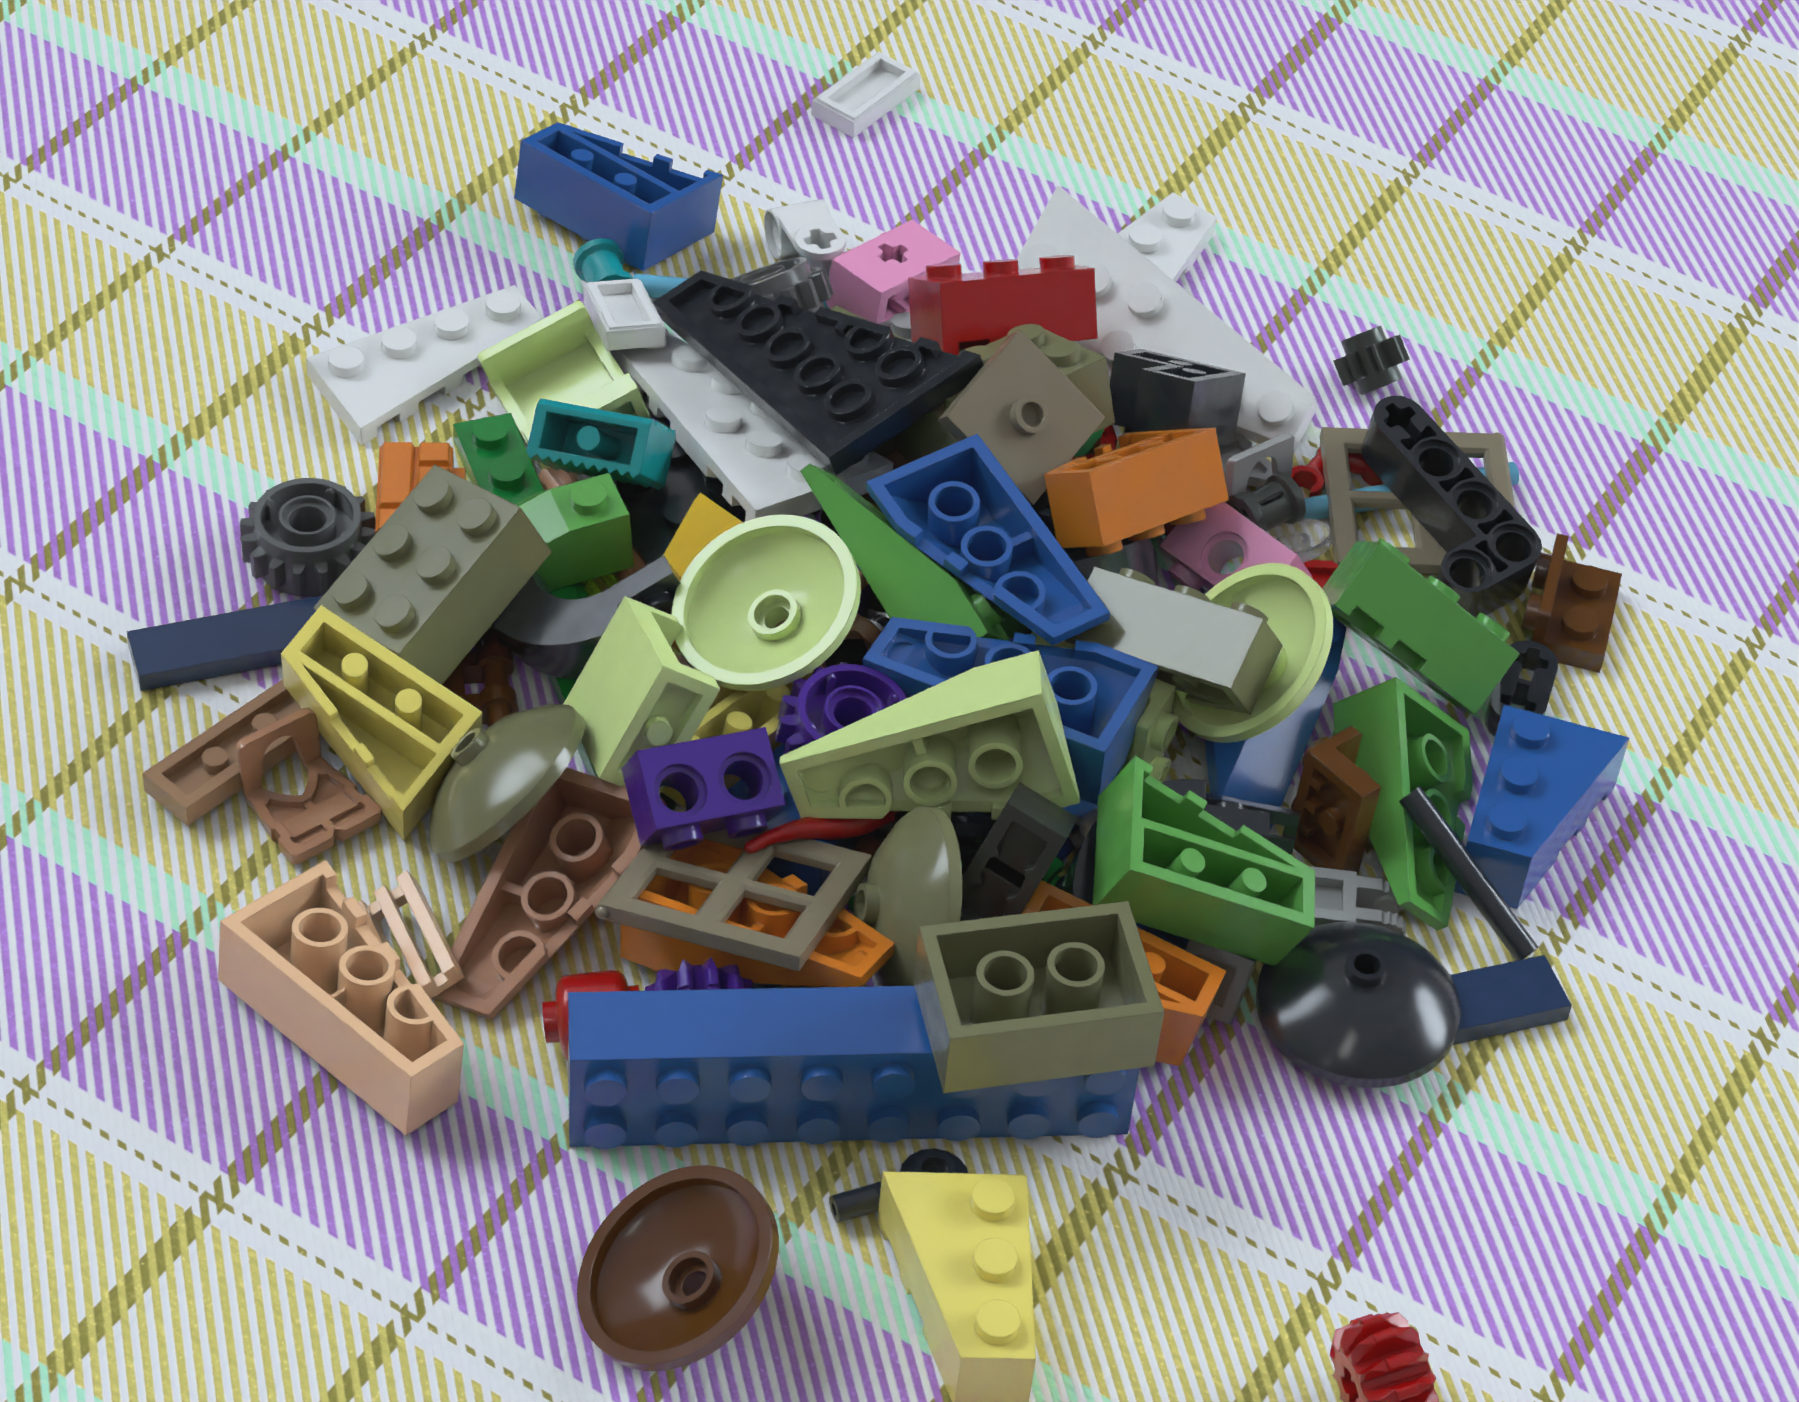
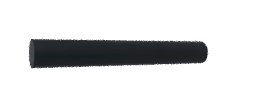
M1419 786L1399 801L1401 806L1516 961L1522 960L1539 947L1423 789Z

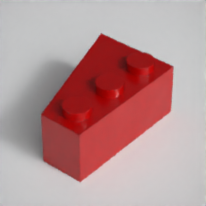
M1074 255L1039 257L1040 268L1019 269L1018 259L983 261V272L962 273L960 263L926 265V276L908 277L911 342L915 343L920 337L937 341L943 352L959 355V349L985 346L1008 336L1007 334L1012 328L1024 324L1040 325L1043 329L1069 341L1098 339L1095 268L1075 265Z

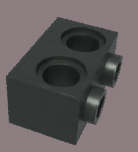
M1019 782L962 876L960 921L1021 914L1067 840L1078 817Z

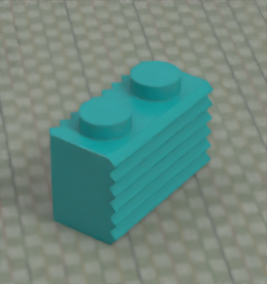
M541 398L536 406L526 452L530 459L557 471L559 469L567 473L572 471L578 475L583 473L589 477L609 473L613 481L617 480L624 484L628 482L635 486L639 484L646 488L650 486L659 490L666 484L676 434L675 430L667 428V426L654 421V419Z

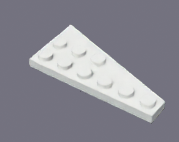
M1058 185L1017 257L1019 269L1040 268L1039 257L1074 255L1075 265L1095 268L1098 339L1074 342L1106 357L1109 384L1114 353L1144 349L1246 373L1236 434L1261 444L1284 433H1290L1295 437V451L1318 408L1316 397Z
M665 328V346L610 350L623 373H629L639 391L647 393L649 396V409L657 418H668L671 430H675V440L705 476L718 478L722 482V496L731 506L741 505L746 511L745 522L769 515L803 516L823 509L800 470L810 463L833 475L835 474L688 343L670 334L668 329ZM872 451L860 462L838 474L837 477L859 495L868 493L866 481L892 471L893 462Z

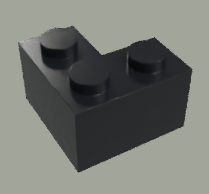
M1144 349L1115 352L1110 378V391L1115 420L1113 425L1124 427L1123 434L1130 432L1216 428L1219 446L1234 443L1246 373Z

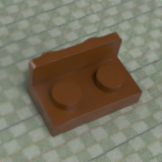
M1557 533L1552 554L1541 552L1538 558L1531 587L1542 590V594L1530 593L1521 628L1533 631L1531 641L1543 644L1552 650L1558 659V663L1600 673L1606 653L1622 573L1564 560L1569 536Z
M1350 726L1330 738L1326 736L1319 738L1307 749L1302 758L1303 770L1297 794L1291 804V810L1301 811L1294 849L1314 867L1357 872L1358 876L1381 786L1365 770L1355 765L1362 734L1353 726Z

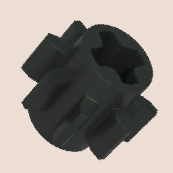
M1380 325L1342 340L1341 344L1346 355L1333 360L1342 385L1345 386L1356 381L1361 395L1401 380L1402 377L1397 365L1410 360L1401 335L1386 339L1383 328Z

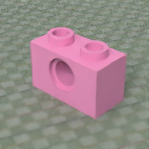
M1225 502L1206 508V518L1203 520L1176 525L1160 544V547L1173 562L1168 572L1182 585L1198 591L1202 586L1209 591L1228 576L1245 568L1265 563L1287 564L1302 570L1312 577L1296 553ZM1236 557H1243L1242 564L1237 570L1229 574H1221V570L1226 562Z

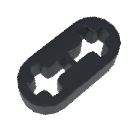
M1526 640L1514 642L1510 645L1520 654L1492 691L1485 715V726L1494 737L1504 705L1511 706L1513 703L1524 706L1523 710L1545 715L1558 670V659L1547 646ZM1522 669H1529L1534 672L1531 681L1519 678Z

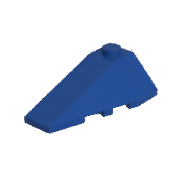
M978 433L866 481V490L900 536L1051 645L1058 644L1109 620L1110 612Z
M892 617L864 656L862 665L878 670L890 677L908 698L974 667L1039 650L1058 704L1080 799L1098 806V796L1117 776L1126 761L1135 736L1136 725L1144 712L1157 677L1158 665L1094 642L1075 640V649L1037 645L1035 644L1036 635L1014 632V640L1006 641L976 637L975 632L968 626Z

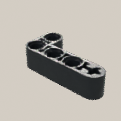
M1389 396L1380 400L1374 408L1361 446L1362 457L1374 473L1447 552L1436 578L1461 597L1457 604L1475 618L1479 613L1488 615L1518 598L1525 592L1542 550L1541 539L1536 531L1419 404L1404 396Z

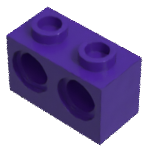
M766 727L637 750L621 768L640 846L662 842L665 851H675L700 844L704 841L703 834L727 830L728 837L731 839L755 835L768 829L767 822L786 805ZM724 775H735L741 778L749 789V800H741L732 796L725 787ZM667 786L679 791L685 800L686 811L675 812L667 808L661 801L659 787Z

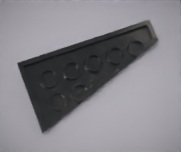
M702 270L653 302L664 323L836 476L850 466L860 462L866 455L901 431L910 428L920 418L943 404L946 399L962 391L984 366L980 354L963 350L958 356L943 352L937 341L920 337L914 343L894 337L890 327L821 306L816 312L800 308L797 299L781 294L775 300L756 295L752 285Z

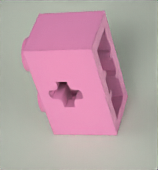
M910 220L832 259L829 269V282L834 294L831 295L830 300L826 301L827 306L831 309L837 305L868 321L880 324L891 319L895 314L910 312L908 277L926 276V265L959 263L961 253L914 220Z

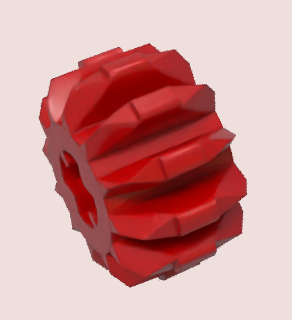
M1399 1312L1369 1314L1353 1319L1349 1325L1335 1330L1329 1355L1335 1368L1332 1376L1338 1383L1340 1400L1344 1402H1439L1438 1395L1434 1389L1436 1376L1431 1371L1428 1362L1429 1353L1424 1352L1420 1344L1419 1333L1409 1326L1408 1320Z

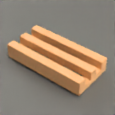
M406 870L396 877L399 886L390 891L383 885L373 892L377 899L370 905H367L363 900L358 901V903L367 914L366 925L380 943L388 942L379 924L381 919L386 918L417 984H420L430 999H432L465 976L418 881ZM406 903L409 904L442 971L433 978L399 910Z

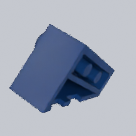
M559 122L521 140L514 199L536 210L542 217L551 219L573 231L587 242L598 238L611 239L617 242L623 251L624 263L645 271L714 233L723 179L722 174L706 170L703 173V178L672 169V158L656 154L653 162L622 153L624 145L622 142Z
M1507 705L1503 706L1465 848L1509 907L1519 908L1557 861L1559 851L1572 835H1578L1586 825L1589 814L1601 800L1605 801L1614 790L1630 739L1629 737ZM1456 880L1454 892L1467 895Z

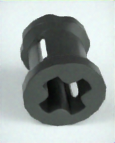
M1280 471L1269 476L1264 486L1248 494L1236 492L1229 496V500L1225 502L1265 532L1283 522L1293 525L1302 520L1306 514V503L1298 484L1290 475Z

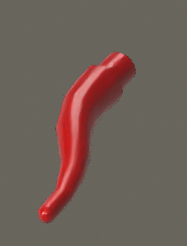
M889 811L882 819L804 817L784 823L751 839L744 845V850L746 853L752 854L771 844L796 839L835 841L859 837L894 821L895 815L901 811Z

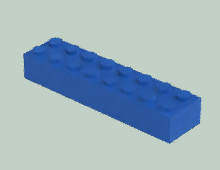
M915 986L568 992L569 1147L612 1149L618 1146L664 1145L666 1147L679 1148L690 1144L734 1143L740 1146H753L759 1143L773 1142L825 1144L830 1141L859 1140L891 1143L903 1139L964 1141L970 1138L1015 1137L1029 1140L1041 1136L1076 1135L1102 1138L1109 1135L1128 1134L1140 1068L943 1093Z

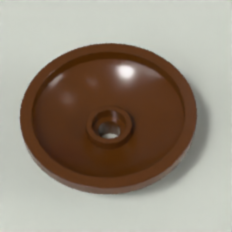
M709 1165L689 1166L666 1172L632 1191L609 1213L597 1229L588 1245L580 1267L577 1283V1304L580 1319L590 1339L614 1361L623 1366L643 1371H664L683 1367L710 1355L726 1344L754 1315L762 1303L774 1276L779 1252V1235L776 1219L769 1203L740 1174L729 1169Z

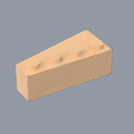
M324 860L220 921L218 980L404 1135H408L458 1102L464 1043L420 984H411L400 970V957L388 942L380 943L366 925V912L354 896L350 898L345 897L337 886L336 872Z

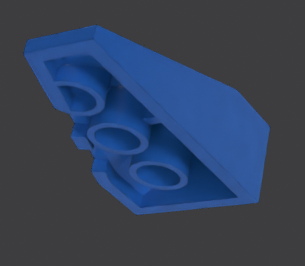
M1334 615L1332 643L1323 672L1309 696L1290 716L1273 728L1246 740L1230 743L1205 741L1210 793L1281 807L1339 670L1347 627L1338 621ZM1270 823V831H1271V829H1272V827H1273V823Z

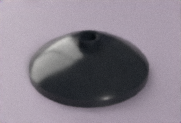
M1333 922L1316 925L1276 965L1263 964L1256 990V1008L1261 1026L1267 1037L1282 1055L1293 1064L1316 1077L1352 1087L1382 1088L1407 1083L1428 1073L1450 1051L1460 1023L1461 1008L1458 991L1453 979L1442 963L1431 952L1414 940L1388 928L1367 923Z

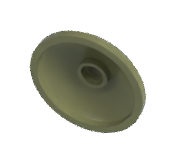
M547 704L505 716L485 731L477 727L464 735L453 748L451 757L455 761L444 775L437 789L429 822V844L431 850L445 862L459 861L487 847L513 827L547 793L573 758L584 734V718L570 705Z
M918 806L899 819L874 854L869 865L865 883H860L857 887L853 906L854 916L895 943L893 956L874 974L878 986H914L913 978L919 926L960 921L962 867L959 844L950 818L940 808Z

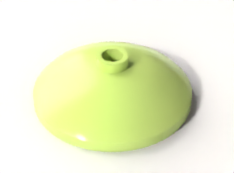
M769 515L736 525L705 546L684 572L680 580L681 584L676 589L672 606V616H675L681 624V630L675 640L691 667L713 676L719 686L740 691H758L791 683L807 675L826 661L840 646L850 631L857 615L861 595V581L856 562L842 539L833 530L813 519L796 515ZM786 620V621H785L783 624H781L780 626L775 627V626H776L778 623H780L781 621Z
M1265 563L1245 568L1228 576L1205 594L1212 603L1230 608L1233 602H1240L1264 613L1268 618L1267 624L1283 647L1251 715L1190 703L1185 699L1187 693L1175 689L1172 713L1179 717V722L1200 738L1213 742L1230 743L1260 735L1290 716L1309 696L1318 682L1325 667L1332 643L1333 615L1331 606L1324 590L1316 581L1302 570L1287 564Z

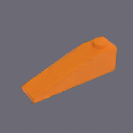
M704 839L703 842L695 846L675 850L669 859L727 873L743 852V849ZM765 868L756 880L757 882L807 894L808 884L793 874L782 879ZM656 875L637 900L695 915L713 890ZM743 898L725 923L784 938L802 913ZM843 908L800 971H795L623 924L620 927V957L648 967L657 973L658 970L662 969L678 971L682 959L692 965H702L712 957L717 968L737 965L741 977L760 984L863 987L893 956L895 944Z

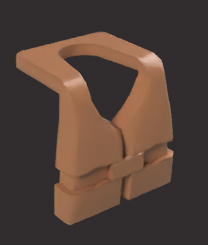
M302 708L240 739L236 743L244 798L257 815L271 840L278 842L279 850L292 864L298 865L335 846V838L343 842L381 822L382 808L366 793L361 795L357 791L356 784L321 757L317 716L310 708ZM292 736L299 758L308 773L307 786L302 795L279 794L262 787L264 753L268 746L280 737Z

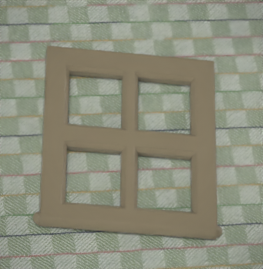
M1322 427L1319 435L1325 488L1328 498L1334 562L1338 565L1355 542L1359 541L1355 507L1407 509L1393 492L1354 491L1352 489L1348 453L1362 454L1361 446L1367 429ZM1445 432L1468 458H1483L1485 477L1515 508L1504 436L1498 432L1493 434ZM1411 514L1415 548H1396L1410 559L1408 565L1420 574H1438L1447 552L1441 549L1439 543Z
M677 806L673 811L685 812L686 807ZM768 828L758 834L736 839L729 838L727 830L703 834L705 840L743 849V852L727 873H722L669 859L675 851H665L662 842L645 845L597 904L595 914L598 918L800 971L855 893L859 884L867 876L872 855L812 839H796L771 844L755 853L748 854L744 850V845L751 839L771 829ZM774 857L831 872L815 896L756 881ZM656 875L713 890L695 915L637 900ZM743 898L802 913L784 938L725 923Z

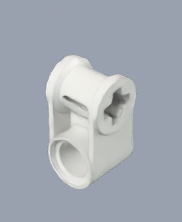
M823 199L771 208L765 212V236L774 258L778 259V261H783L791 258L806 257L811 269L820 266V269L825 268L829 279L832 259L844 252L846 238L832 218L827 203Z

